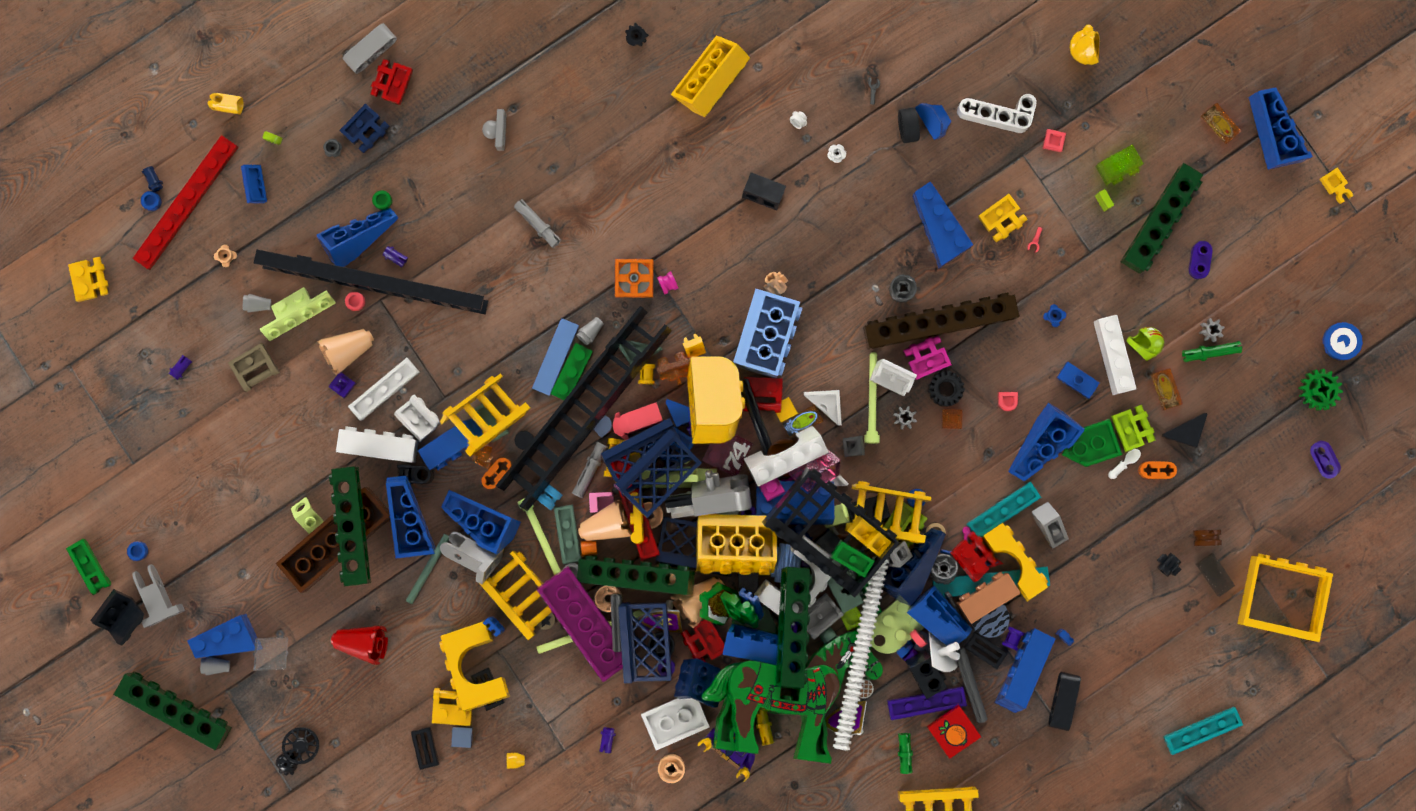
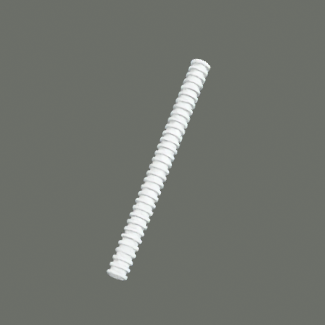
M888 559L885 560L867 582L869 585L866 587L867 593L864 594L866 599H863L865 604L862 605L864 609L861 611L862 617L859 618L861 623H858L860 628L857 629V641L854 642L856 647H853L855 652L852 653V665L849 666L851 671H848L850 675L847 677V689L844 690L846 694L843 695V698L845 699L842 701L843 707L840 709L842 713H839L841 718L838 719V722L840 723L839 726L837 725L838 732H835L837 737L834 738L836 742L833 744V747L836 749L848 751L850 750L849 744L852 743L850 738H853L851 733L854 732L852 728L855 726L854 720L857 719L855 714L858 713L856 709L857 707L859 708V695H862L860 690L863 689L861 685L864 683V671H867L865 666L868 665L866 661L869 659V647H872L870 642L873 641L871 637L874 635L873 629L876 627L874 623H877L875 618L878 617L876 613L879 611V599H882L880 594L883 593L881 589L884 587V575H887L885 570L888 569V566H886L889 563Z

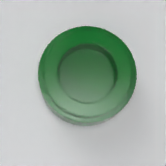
M380 190L373 195L372 202L377 209L385 210L392 205V197L388 192Z

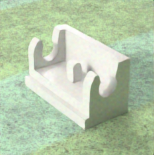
M885 359L877 361L870 381L905 396L906 392L909 393L917 375Z

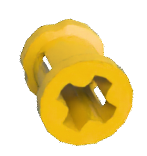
M654 364L644 365L640 370L638 384H655L653 380Z

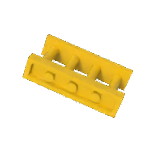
M501 373L495 378L493 376L489 377L484 382V386L455 407L449 406L442 413L444 416L440 423L443 424L450 419L468 440L469 446L465 452L470 457L520 420L530 409L526 402L521 406L515 405L500 388L498 382L503 377ZM492 389L509 408L510 414L508 416L502 415L484 393ZM478 399L496 419L497 424L493 427L491 425L488 426L470 404ZM464 409L482 429V435L480 437L474 436L456 414Z
M858 481V484L852 485L851 489L859 490L857 505L859 504L863 508L866 492L878 493L874 517L880 522L882 521L885 495L895 496L896 503L893 523L890 526V530L897 535L895 539L918 544L925 543L926 535H921L919 531L922 503L931 501V497L926 496L925 492L914 491V494L877 488L869 486L870 483ZM904 498L915 500L911 529L908 532L901 531L902 528L900 527ZM856 514L855 519L852 520V523H846L845 531H847L850 528V526L854 523V521L858 518Z
M512 551L510 554L514 559L492 578H487L480 585L526 639L529 640L535 635V626L552 611L547 606L532 620L526 622L521 617L523 615L522 612L541 596L537 590L517 607L510 605L508 602L510 597L529 580L532 579L538 587L543 584L525 563L527 560L520 551L518 553ZM519 564L526 574L505 592L502 591L500 593L496 588L497 583Z
M976 787L898 791V800L906 806V811H914L913 805L915 801H923L925 811H933L934 800H942L945 805V811H953L952 802H954V799H962L964 801V811H972L973 798H979Z

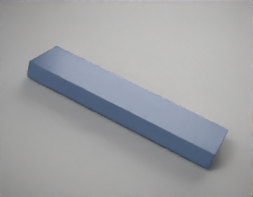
M561 318L532 389L548 396L551 395L550 393L557 381L579 325Z

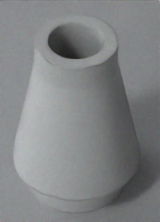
M252 294L243 296V310L248 313L271 310V299Z
M595 317L588 324L580 328L576 336L585 345L593 343L604 323Z
M213 657L202 658L201 674L207 676L229 672L230 660Z

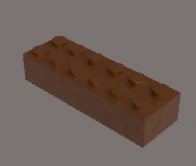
M364 487L361 489L366 538L368 539L390 520V512L369 487ZM348 501L343 505V509L347 513L351 510V504ZM333 514L275 563L300 593L307 592L339 564L338 552L340 551V546L337 544L335 537L338 527L334 523ZM348 521L345 528L348 532H351L354 525L351 521ZM351 540L348 542L347 547L350 551H354L356 544Z

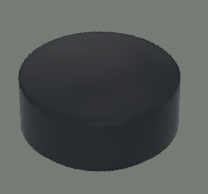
M520 431L515 436V445L519 449L525 450L534 437L528 431Z

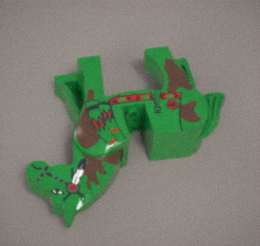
M857 626L854 631L835 637L820 647L810 657L805 665L807 683L804 685V688H792L791 696H780L781 688L775 687L776 665L758 661L732 663L724 667L702 694V699L705 701L721 702L724 699L721 711L716 718L713 748L758 754L759 747L754 736V720L760 709L775 714L801 715L802 725L793 759L831 764L832 757L827 748L828 733L825 715L840 693L846 669L851 670L849 666L852 665V653L855 652L853 647H856L854 642L857 641V629L860 626ZM869 647L870 653H868L869 659L866 661L868 665L865 666L867 671H864V678L876 680L881 677L883 667L872 654L871 647Z

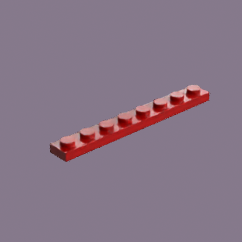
M222 135L219 137L132 259L148 270H151L238 149L237 145Z

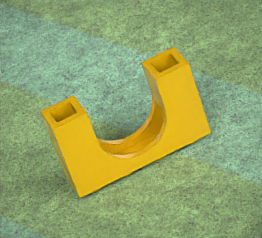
M483 622L441 635L442 641L439 642L441 651L445 652L447 660H445L446 668L448 671H451L453 677L450 679L453 690L456 689L457 706L465 712L510 697L505 678L503 677L482 684H472L463 675L462 660L465 654L472 648L493 642L491 631L488 629L489 624L485 626Z

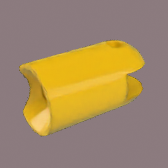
M212 93L210 95L211 100L207 104L212 110L233 114L242 113L244 104L242 97L221 93Z

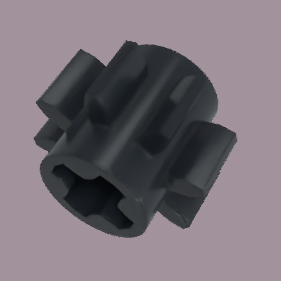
M1172 553L1168 556L1162 554L1157 559L1160 563L1157 568L1167 577L1170 574L1176 576L1182 570L1179 567L1181 561Z

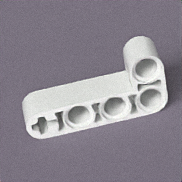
M1031 94L1023 95L1017 102L1015 109L966 98L960 102L957 114L964 120L1016 133H1023L1032 123L1036 108V98ZM1022 101L1029 102L1030 108H1025L1022 105ZM965 106H968V112H965ZM981 110H987L989 117H983L980 113ZM999 115H1006L1008 121H1001ZM1018 119H1023L1026 122V126H1020Z

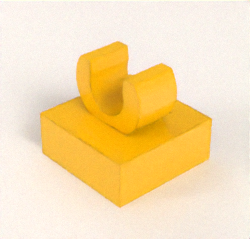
M693 334L694 339L689 341L686 337L684 338L683 346L688 359L706 353L701 336L698 337L697 334Z

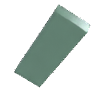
M573 504L554 507L562 563L579 562V559H582Z

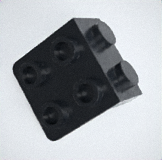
M113 589L90 621L92 624L109 631L116 643L122 646L129 640L135 628L141 624L144 613L132 597Z

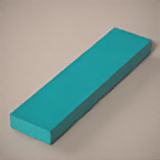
M1028 482L968 522L967 526L971 532L974 531L977 536L982 538L992 529L1006 522L1042 497L1032 482Z
M1231 707L1167 734L1163 738L1170 754L1174 755L1241 727L1243 723L1236 707Z

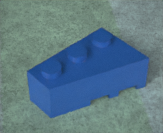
M473 419L462 421L474 436L480 437L482 435V429ZM454 426L419 449L418 452L429 470H441L448 465L446 462L451 459L454 461L460 458L469 444L465 436Z
M932 586L919 596L907 611L912 618L946 646L954 642L959 644L972 631V628L935 586Z
M247 614L239 615L187 640L195 658L262 649Z

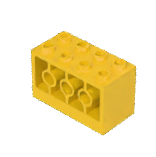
M718 514L698 516L696 527V571H700L702 574H710L712 572L731 574L732 572H739L742 575H749L751 573L770 575L774 573L777 563V535L770 528L763 525L762 521L766 516Z

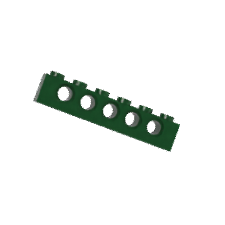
M1185 163L1177 168L1121 259V263L1139 274L1150 269L1153 264L1151 259L1154 254L1158 255L1163 248L1161 243L1164 238L1168 239L1171 235L1173 223H1177L1183 215L1181 210L1184 206L1187 207L1192 200L1191 194L1201 186L1202 181L1200 179L1203 176L1202 173ZM1180 183L1186 186V192L1180 190ZM1170 199L1176 201V208L1170 205ZM1160 215H1163V216L1166 217V219H1167V223H1166V224H1164V223H1162V222L1160 221V219H1159ZM1150 231H1154L1157 234L1156 240L1150 237ZM1140 247H1144L1147 250V256H1143L1140 253Z
M359 467L331 469L332 474H329L330 485H333L334 493L331 494V500L336 509L333 519L338 527L335 537L337 544L340 546L338 562L342 564L340 581L344 583V587L371 583ZM344 482L349 484V491L343 493L341 490ZM347 501L351 504V510L348 513L343 509V505ZM348 521H351L354 525L351 532H348L345 528ZM351 540L356 544L354 551H350L347 547L348 542ZM352 560H355L358 564V568L355 571L351 570L349 566Z
M586 555V559H579L577 579L580 583L693 595L695 571L689 570L688 566H677V569L670 568V564H659V567L652 566V562L641 561L640 565L633 564L634 560L622 559V563L615 562V558L604 557V561L597 560V556ZM598 566L602 568L601 575L597 573ZM616 568H619L620 570L619 577H616L615 575ZM634 570H637L639 573L637 580L633 577ZM653 572L657 574V580L655 582L651 579V574ZM671 574H674L676 577L674 584L670 582Z
M785 567L781 569L775 687L801 689L807 683L805 665L808 662V654L806 653V645L809 642L807 625L810 622L808 605L811 602L809 586L812 583V575L810 574V569ZM794 584H797L799 586V593H796L794 591ZM794 603L799 607L798 613H795L792 609ZM793 623H795L798 627L796 633H794L791 628ZM791 643H794L797 647L795 653L791 651ZM791 662L796 666L794 673L789 668Z
M133 671L124 674L113 695L213 750L221 748L232 728L227 725L228 722L226 720L210 716L211 713L202 708L200 710L194 707V703L186 699L181 700L177 698V694L170 690L164 691L158 683L144 680V676L140 673ZM138 686L143 689L142 696L137 693ZM155 695H157L160 698L159 705H156L154 703ZM172 704L177 707L176 714H173L170 710ZM188 714H192V715H193V717H194V722H193V724L188 722V720H187ZM205 723H208L211 726L210 733L205 731Z

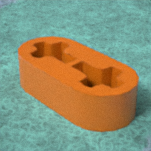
M507 458L496 460L483 475L482 485L487 489H495L497 483L512 466V462ZM507 462L506 467L508 469L498 473L497 471L500 469L499 463ZM496 474L497 476L493 480L495 484L487 485L488 480L486 478L493 477Z
M1148 461L1140 464L1138 472L1145 479H1171L1177 474V467L1172 462ZM1147 465H1149V468H1155V472H1150L1149 476L1147 472H1144V468H1147ZM1167 465L1172 470V472L1168 473V476L1166 472H1160V469L1166 468Z

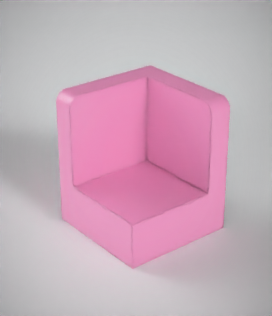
M613 492L589 493L590 513L599 512L614 502Z

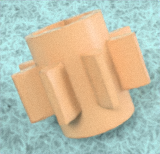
M771 272L766 276L765 282L767 284L763 287L769 293L781 295L787 289L785 283L788 282V279L780 272Z

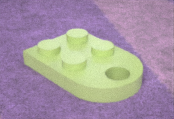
M895 600L875 618L877 623H874L876 627L873 629L874 635L871 637L873 641L870 644H872L876 651L884 654L894 653L912 639L910 636L911 631L916 628L920 632L924 628L907 613L911 606ZM877 635H882L885 638V642L881 646H877L874 643V638Z

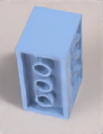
M755 289L733 361L736 367L771 378H777L778 375L782 376L786 364L782 362L783 357H787L791 344H788L789 338L793 339L797 328L793 324L795 320H799L802 308L799 307V301ZM778 314L780 319L773 320V317L770 315ZM772 332V335L775 337L768 339L765 333ZM766 350L769 356L764 358L759 352Z

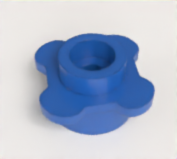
M1053 304L1050 306V310L1044 313L1043 318L1052 323L1053 327H1058L1060 325L1059 322L1066 318V312Z

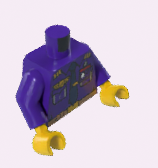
M713 728L705 739L698 742L697 745L700 746L702 743L706 745V749L703 752L711 748L739 770L736 778L742 773L745 775L743 782H746L750 776L749 771L755 761V754L714 749L715 728Z

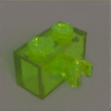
M1132 144L1099 162L1095 167L1107 186L1111 183L1116 185L1124 180L1123 177L1127 174L1131 177L1140 172L1139 168L1144 163Z

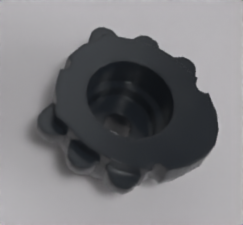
M634 23V26L630 25L629 30H625L627 34L626 41L631 46H642L649 36L637 23Z
M292 753L290 758L296 760L297 756H294V753ZM284 754L278 756L276 766L279 768V773H284L286 776L289 773L290 775L294 774L298 764L288 761Z

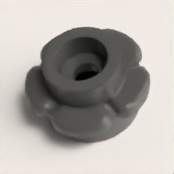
M336 139L326 141L323 146L324 153L328 157L339 156L340 150H342L341 143L337 142Z

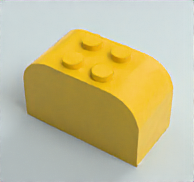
M691 357L687 372L692 444L728 442L735 436L739 420L742 418V409L745 408V399L741 397L743 381H739L738 369L731 360L724 357Z

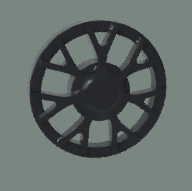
M304 727L292 729L286 734L282 742L284 756L294 764H306L312 761L319 751L317 735L312 730ZM299 731H305L304 738H299ZM291 734L297 738L294 742L288 739ZM310 735H313V737L315 738V740H313L312 742L308 743V741H307L306 739H307ZM285 745H293V749L286 751ZM309 745L316 747L315 752L308 751ZM294 751L298 753L296 760L290 758ZM306 752L309 758L303 761L301 754Z

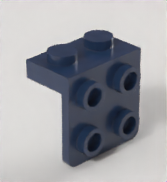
M698 658L683 660L679 679L675 686L674 697L678 699L692 698L712 708L718 707L719 702L705 701L702 699V694L722 669Z

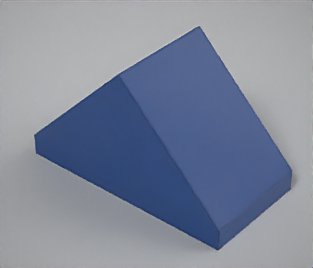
M667 399L666 405L676 427L679 428L688 424L690 421L689 407Z

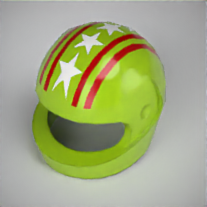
M1152 327L1141 328L1137 336H1129L1126 340L1146 361L1160 354L1164 347L1163 335L1159 330Z

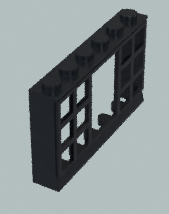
M806 467L762 523L765 527L774 531L778 537L789 543L793 549L804 555L808 561L819 567L822 572L833 578L837 584L848 590L855 598L900 542L895 539L897 535L889 528L885 531L880 527L883 523L873 516L870 519L866 515L868 511L859 504L857 507L851 503L853 499L846 493L839 494L836 491L838 487L831 481H823L821 479L823 475L815 468L810 470ZM810 477L817 484L807 494L800 487ZM820 486L831 494L822 506L812 498ZM798 491L805 498L795 509L788 502ZM834 498L839 500L858 517L861 516L891 541V544L882 555L874 559L875 562L865 578L860 576L857 581L846 573L849 568L845 566L842 570L832 562L834 559L831 557L827 558L802 538ZM808 501L819 508L811 520L800 513ZM786 506L793 513L783 523L777 518V515ZM796 515L808 523L799 535L788 527ZM849 533L843 542L847 544L853 535ZM863 544L858 551L863 553L867 547Z

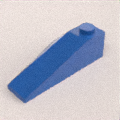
M391 208L370 214L362 221L354 219L350 221L351 224L343 227L335 225L316 236L331 262L336 266L344 267L364 252L398 219V216Z
M1048 403L1033 424L1009 469V473L1026 481L1042 469L1045 463L1052 458L1054 460L1058 457V454L1065 448L1069 449L1073 446L1085 429L1063 411Z
M451 490L448 491L441 506L480 547L494 554L501 552L514 539L521 524L520 521Z

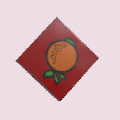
M959 704L927 726L949 759L981 738V735Z

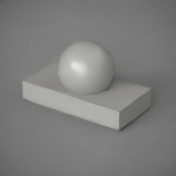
M497 109L496 121H487L482 128L485 137L489 139L496 138L495 147L497 151L505 150L507 114L504 109Z

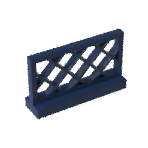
M670 418L601 453V458L615 482L618 480L616 475L621 477L625 472L627 464L633 465L635 463L628 461L630 454L637 452L643 455L647 445L654 444L667 430L671 429L681 441ZM675 442L673 446H669L672 449L671 455L674 454V450L680 451V448L676 447ZM658 457V458H657V459L666 461V458H665V457ZM670 457L669 468H679L680 462L672 460V457ZM685 457L686 459L683 460V465L691 462L692 459L690 457ZM616 461L625 463L622 473L614 471L611 464ZM652 471L649 478L642 479V482H652ZM655 471L657 473L655 474V480L664 476L666 471ZM632 484L626 491L628 493L633 492L639 488V484Z
M671 429L667 430L613 484L646 518L702 463L675 436L676 434ZM673 442L680 447V455H669V446ZM658 457H666V468H655V460ZM669 457H680V468H669ZM683 457H690L695 464L690 469H683ZM644 471H652V482H642V473ZM655 471H666V482H655ZM669 471H680V479L677 482H669ZM631 484H639V496H631L626 489ZM642 485H652V496H642ZM655 485H666V494L664 496H655ZM642 498H652V508L648 512L642 507ZM655 498H661V499L655 504Z
M668 517L663 518L658 546L660 555L656 556V564H670L672 567L688 566L689 570L696 571V557H692L696 554V548L691 542L696 538V535L689 539L683 530L688 526L696 529L697 522ZM667 522L675 523L679 530L669 535L666 531ZM681 532L687 541L677 546L672 537ZM669 539L675 546V549L670 553L662 551L663 544ZM687 543L695 551L689 556L683 555L680 550ZM712 572V573H711V574L723 575V576H728V577H731V576H732V573H731V574H721L720 572Z
M623 602L618 606L624 683L635 681H671L672 668L667 603L630 604V602ZM640 608L645 613L640 621L633 616V609ZM654 608H662L663 616L659 621L650 613ZM646 616L656 623L651 630L641 623ZM638 625L647 633L642 640L635 635L634 630ZM657 625L664 630V636L661 639L652 633V630ZM648 635L657 642L652 649L643 643V640ZM639 645L648 652L643 659L636 654V648ZM658 645L665 649V655L662 659L653 652ZM650 654L658 661L653 669L644 661ZM660 663L667 669V675L660 676L655 671ZM641 664L650 671L646 676H638L637 668Z

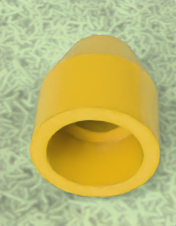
M507 753V769L524 766L525 756L519 753Z

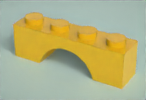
M1001 523L985 534L982 539L994 554L1006 553L1017 560L1021 569V576L1016 586L1028 602L1048 588V580L1043 573L1039 574L1035 569L1037 565L1034 560L1025 555V548L1022 543L1015 541L1012 536L1014 535L1012 529L1008 525L1005 526Z

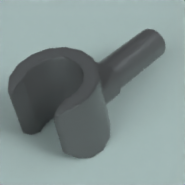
M869 77L867 82L871 88L870 104L875 105L876 89L880 86V81L877 78V82L872 85L871 77Z

